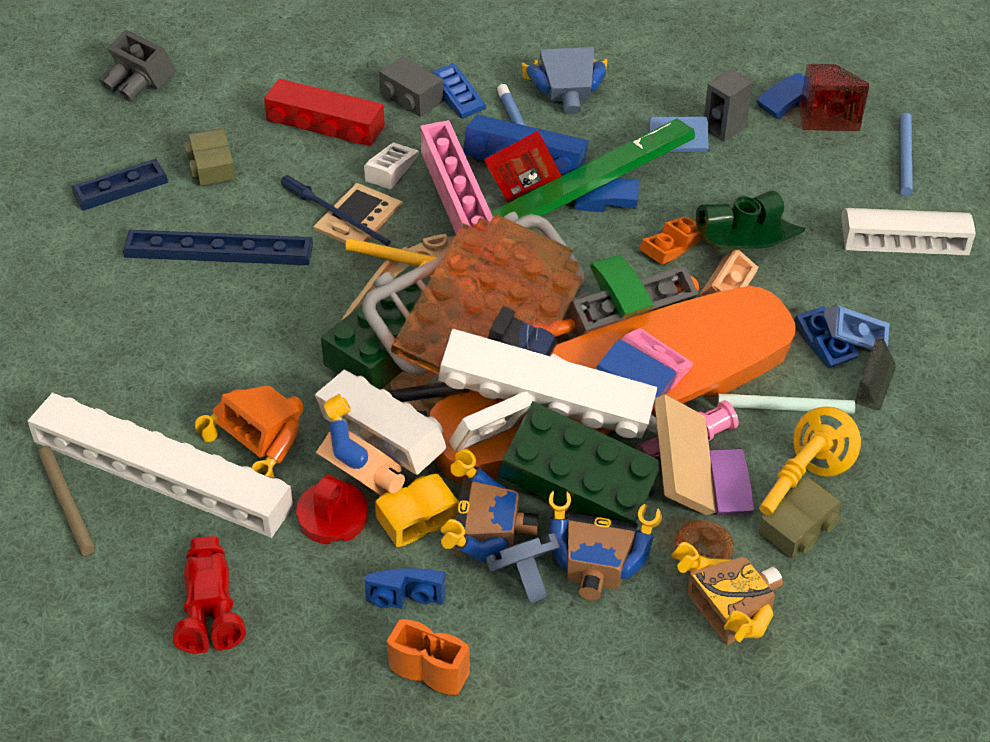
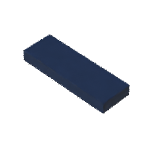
M153 159L73 185L71 188L82 211L166 184L168 180L157 159Z

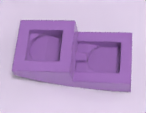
M743 449L710 450L717 507L716 516L752 514L754 511L753 498Z

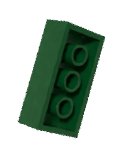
M410 265L395 278L416 268ZM430 276L423 279V283L455 327L460 323L459 295ZM416 283L396 293L432 346L449 332ZM389 296L377 302L376 310L403 351L411 360L415 361L427 350ZM362 304L321 337L323 363L337 374H340L345 369L357 377H364L369 384L381 390L403 371L394 362L365 319L362 312Z
M532 401L503 458L498 477L549 500L550 494L554 491L553 503L559 506H564L567 503L566 492H568L571 496L568 510L576 514L635 524L638 519V510L644 505L661 468V461Z

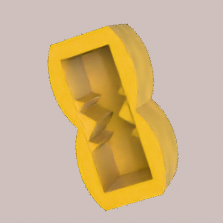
M439 474L420 476L408 487L401 488L394 494L386 491L375 501L376 518L396 547L405 546L424 537L427 533L441 529L450 519L456 520L459 501Z

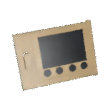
M355 183L334 207L376 232L403 205V201L362 184ZM328 211L313 226V230L345 244L348 238L367 242L371 237L331 211Z

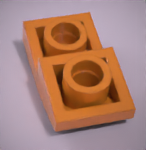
M680 217L665 222L662 233L642 239L639 250L663 265L676 259L699 243L703 236L699 232L694 220Z

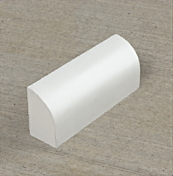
M844 208L841 215L845 250L970 255L976 234L973 218L970 213Z

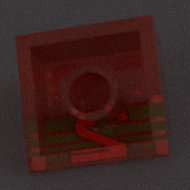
M807 64L799 107L802 130L860 131L869 83L837 64Z

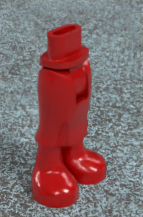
M216 536L194 538L190 541V549L187 551L184 567L186 589L184 612L187 614V618L176 623L173 629V643L176 648L192 654L208 652L209 635L206 617L213 616L211 633L215 649L218 651L232 649L245 638L246 626L239 614L231 612L234 603L229 594V566L225 558V551L220 546L219 538Z

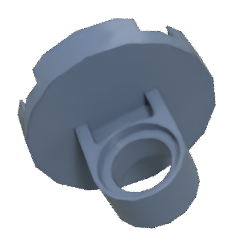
M555 533L547 535L548 543L542 545L539 538L502 550L500 551L502 556L500 560H496L495 555L486 557L485 560L489 571L494 572L517 565L530 604L548 598L535 558L560 548Z

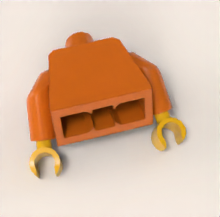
M270 386L246 390L235 389L230 393L222 395L221 402L212 409L213 414L211 416L203 415L198 417L195 421V429L198 435H202L205 442H212L218 436L219 431L216 427V424H218L257 456L263 457L266 455V460L255 462L252 469L259 474L266 473L264 476L273 479L275 476L272 468L276 463L280 464L299 433L298 421L304 407L298 397L285 398Z

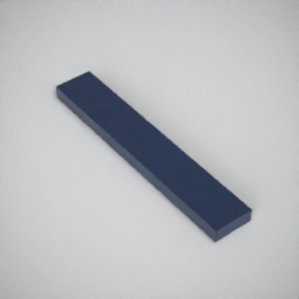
M130 229L123 248L124 258L309 265L313 248V237Z

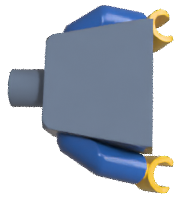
M594 47L541 49L539 67L538 60H534L531 65L521 63L524 79L532 80L542 93L547 94L550 102H563L564 112L566 114H573L581 110L580 102L588 101L590 92L596 91L606 75L608 59L604 58V61H596L594 59Z

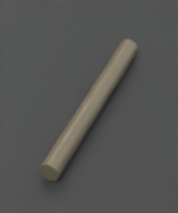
M44 446L38 450V455L76 543L83 556L92 554L96 550L54 453L51 447Z

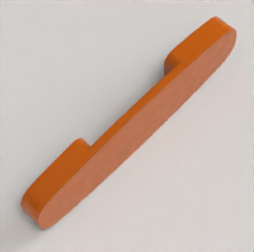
M746 286L716 292L625 319L556 345L553 353L568 362L596 369L598 363L615 342L622 340L624 335L641 328L694 364L679 383L665 394L683 404L701 395L718 397V393L725 394L781 364L792 344L795 335V322L782 301L772 292L760 287ZM470 390L469 393L447 396L435 404L429 416L435 418L443 428L442 435L447 449L435 458L434 461L446 477L457 483L467 480L466 475L457 477L451 473V464L456 461L455 455L458 452H454L449 440L462 419L505 401V399H489L477 391ZM653 403L651 411L652 416L656 415L655 403ZM525 414L514 428L466 448L475 456L476 464L474 468L479 467L492 479L500 478L498 473L503 458ZM602 427L592 428L602 434L613 432V430Z

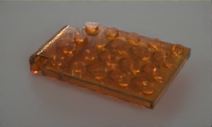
M495 214L490 222L480 217L475 228L463 223L392 343L391 352L439 374L452 329L488 339L490 328L503 306L515 311V318L533 327L543 328L555 335L582 283L583 278L576 275L581 263L570 259L573 252L572 248L498 214ZM501 398L492 399L499 403L505 401V399Z

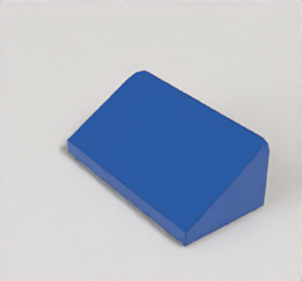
M623 340L615 342L596 367L599 371L657 387L655 398L668 393L676 376V372Z

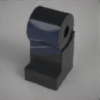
M503 306L490 328L488 339L551 357L557 345L555 336L543 328L533 327L515 318V311Z

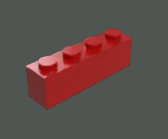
M280 78L264 97L267 120L354 143L372 146L385 126L384 104Z

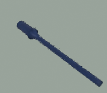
M285 175L281 179V185L299 195L302 200H313L384 245H390L391 241L316 196L310 186H305L289 175Z

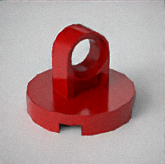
M328 474L318 484L313 485L302 494L297 502L296 517L301 532L310 540L321 544H331L330 541L342 539L346 542L360 534L368 521V504L363 492L357 487Z

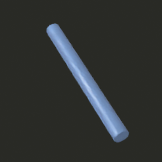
M903 113L900 115V193L907 196L913 193L912 116L909 113Z

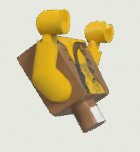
M682 542L671 556L680 560L677 568L681 573L691 572L687 594L726 646L735 641L741 642L744 638H761L773 617L774 590L783 586V580L779 571L775 567H770L758 572L750 561L744 557L733 560L706 558L700 556L692 545Z

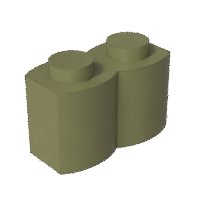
M224 128L188 134L190 142L184 143L187 159L191 160L189 165L192 178H198L200 186L236 179L232 155Z
M807 477L800 481L796 487L792 488L771 516L764 514L761 517L758 532L790 558H794L800 552L806 554L814 547L818 536L822 532L830 533L838 525L841 519L839 511L842 502Z

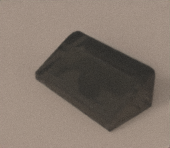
M878 337L874 343L860 380L855 400L856 404L874 410L881 409L896 368L894 359L883 338Z

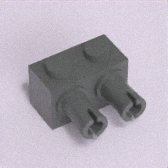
M125 30L107 48L115 64L99 79V82L104 88L113 92L129 76L130 78L118 88V92L124 99L132 102L146 86L159 90L176 72V69L163 47Z

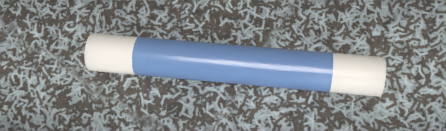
M499 85L497 92L511 122L525 125L507 85Z

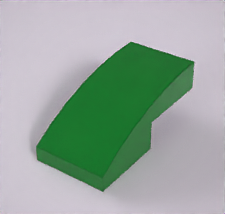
M621 255L591 263L590 268L601 292L608 290L621 319L648 311L653 307L654 304L641 280Z

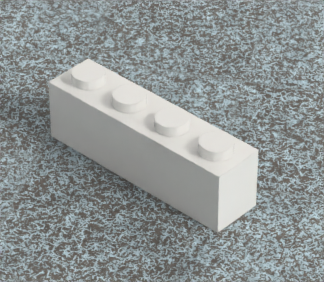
M344 369L315 394L322 415L329 422H332V419L324 408L325 402L337 394H341L342 398H346L351 412L343 415L341 418L347 421L348 430L416 475L447 449L442 435L443 428L435 418L422 415L411 404L407 402L403 404L393 398L385 389L379 390L369 384L362 376L357 377Z

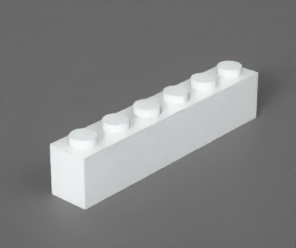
M456 329L451 331L438 381L445 382L451 388H466L477 391L489 399L501 398L507 400L527 391L531 401L568 418L581 421L585 426L590 428L602 427L616 431L618 435L625 438L637 437L641 439L649 424L657 391L655 386Z

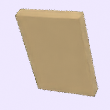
M665 394L655 398L654 403L664 495L704 515L716 513L717 507L706 418L704 415Z

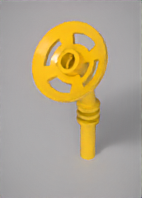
M818 407L807 412L799 420L793 436L796 456L793 459H788L777 474V482L759 506L762 513L771 516L788 490L796 487L805 474L806 469L813 474L830 477L844 473L855 463L860 452L861 437L856 423L846 412L835 407ZM821 416H831L843 425L835 429L830 425L821 424ZM809 424L810 426L804 435V446H801L802 432L805 426ZM849 437V448L846 456L841 461L838 457L844 450V438ZM814 457L826 459L829 468L816 466L810 461Z

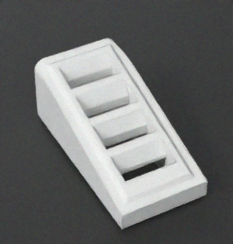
M393 142L365 164V181L391 190L419 156V151Z

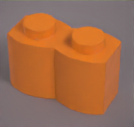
M407 619L399 620L387 639L388 664L394 673L409 680H423L430 688L443 694H459L470 674V647L464 641L449 634H434L426 625Z

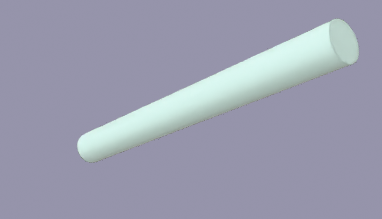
M718 393V403L726 400L733 408L809 412L818 407L829 406L841 409L847 414H854L855 412L854 400Z

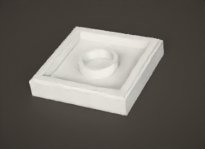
M527 391L463 418L449 440L454 452H459L462 449L514 428L531 406L532 401Z

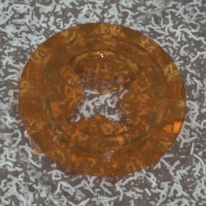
M698 520L690 522L678 531L675 538V550L682 542H686L692 545L700 556L706 558L729 559L733 554L734 543L730 533L721 525L711 521ZM699 538H701L706 547H710L709 554L703 552L702 548H698Z

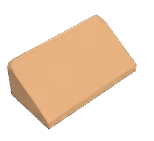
M732 250L723 257L700 293V296L746 287L759 267L740 250Z

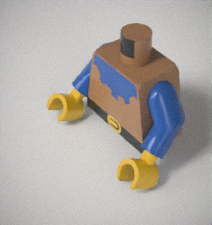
M467 449L460 450L455 455L456 461L451 464V473L457 477L466 475L467 480H462L456 520H448L440 529L445 534L441 539V544L445 549L454 547V555H468L479 562H485L486 557L490 555L498 557L501 555L500 551L513 547L516 534L537 535L539 514L518 512L519 494L493 480L479 467L474 468L476 464L474 454Z
M552 491L549 497V506L554 511V517L550 518V534H556L560 548L552 551L558 565L561 568L567 569V580L580 583L579 595L582 598L591 601L598 600L601 596L602 587L619 589L622 579L631 578L646 564L654 535L651 534L652 528L658 526L662 520L659 508L657 509L655 519L646 521L644 520V514L647 505L644 504L640 507L638 517L642 526L641 530H638L637 523L633 524L613 519L570 512L568 518H565V511L570 507L571 496L566 492L567 503L559 507L553 503L554 491Z

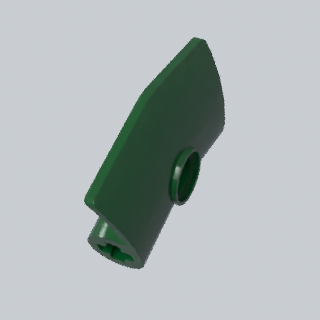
M772 190L754 198L740 196L735 199L732 208L729 204H703L696 211V225L699 232L709 245L720 251L769 248L803 233L806 229L781 219L784 212V201L779 193Z

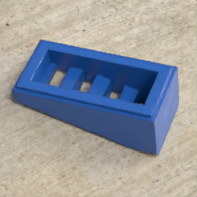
M454 63L432 72L443 79L444 102L461 118L486 109V104Z

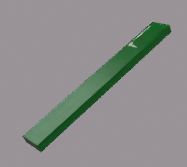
M676 118L491 211L498 228L502 227L499 223L500 220L511 212H515L519 218L530 214L542 217L695 138L694 129Z

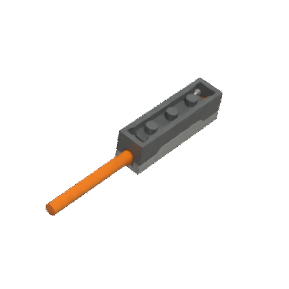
M684 265L640 279L654 304L648 311L621 319L608 290L573 300L560 315L562 321L541 328L549 331L555 337L568 334L570 339L640 314L694 299L698 295L699 284L693 276L689 275Z

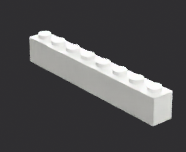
M51 393L28 420L33 440L37 444L49 446L52 450L271 538L293 508L291 486L278 478L272 479L255 472L250 467H241L226 461L219 455H211L200 451L188 443L177 442L165 437L160 432H152L136 426L129 420L113 417L101 409L90 408L70 397L65 398Z

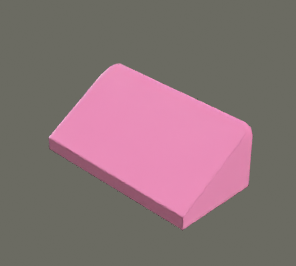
M641 328L624 335L622 339L676 372L669 391L679 383L694 365L690 360Z

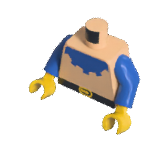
M337 394L328 399L324 404V408L332 419V422L329 424L330 432L316 453L379 495L386 491L393 494L397 493L405 481L404 475L400 473L402 466L348 430L347 421L341 418L343 415L351 412L346 398H342L341 394Z

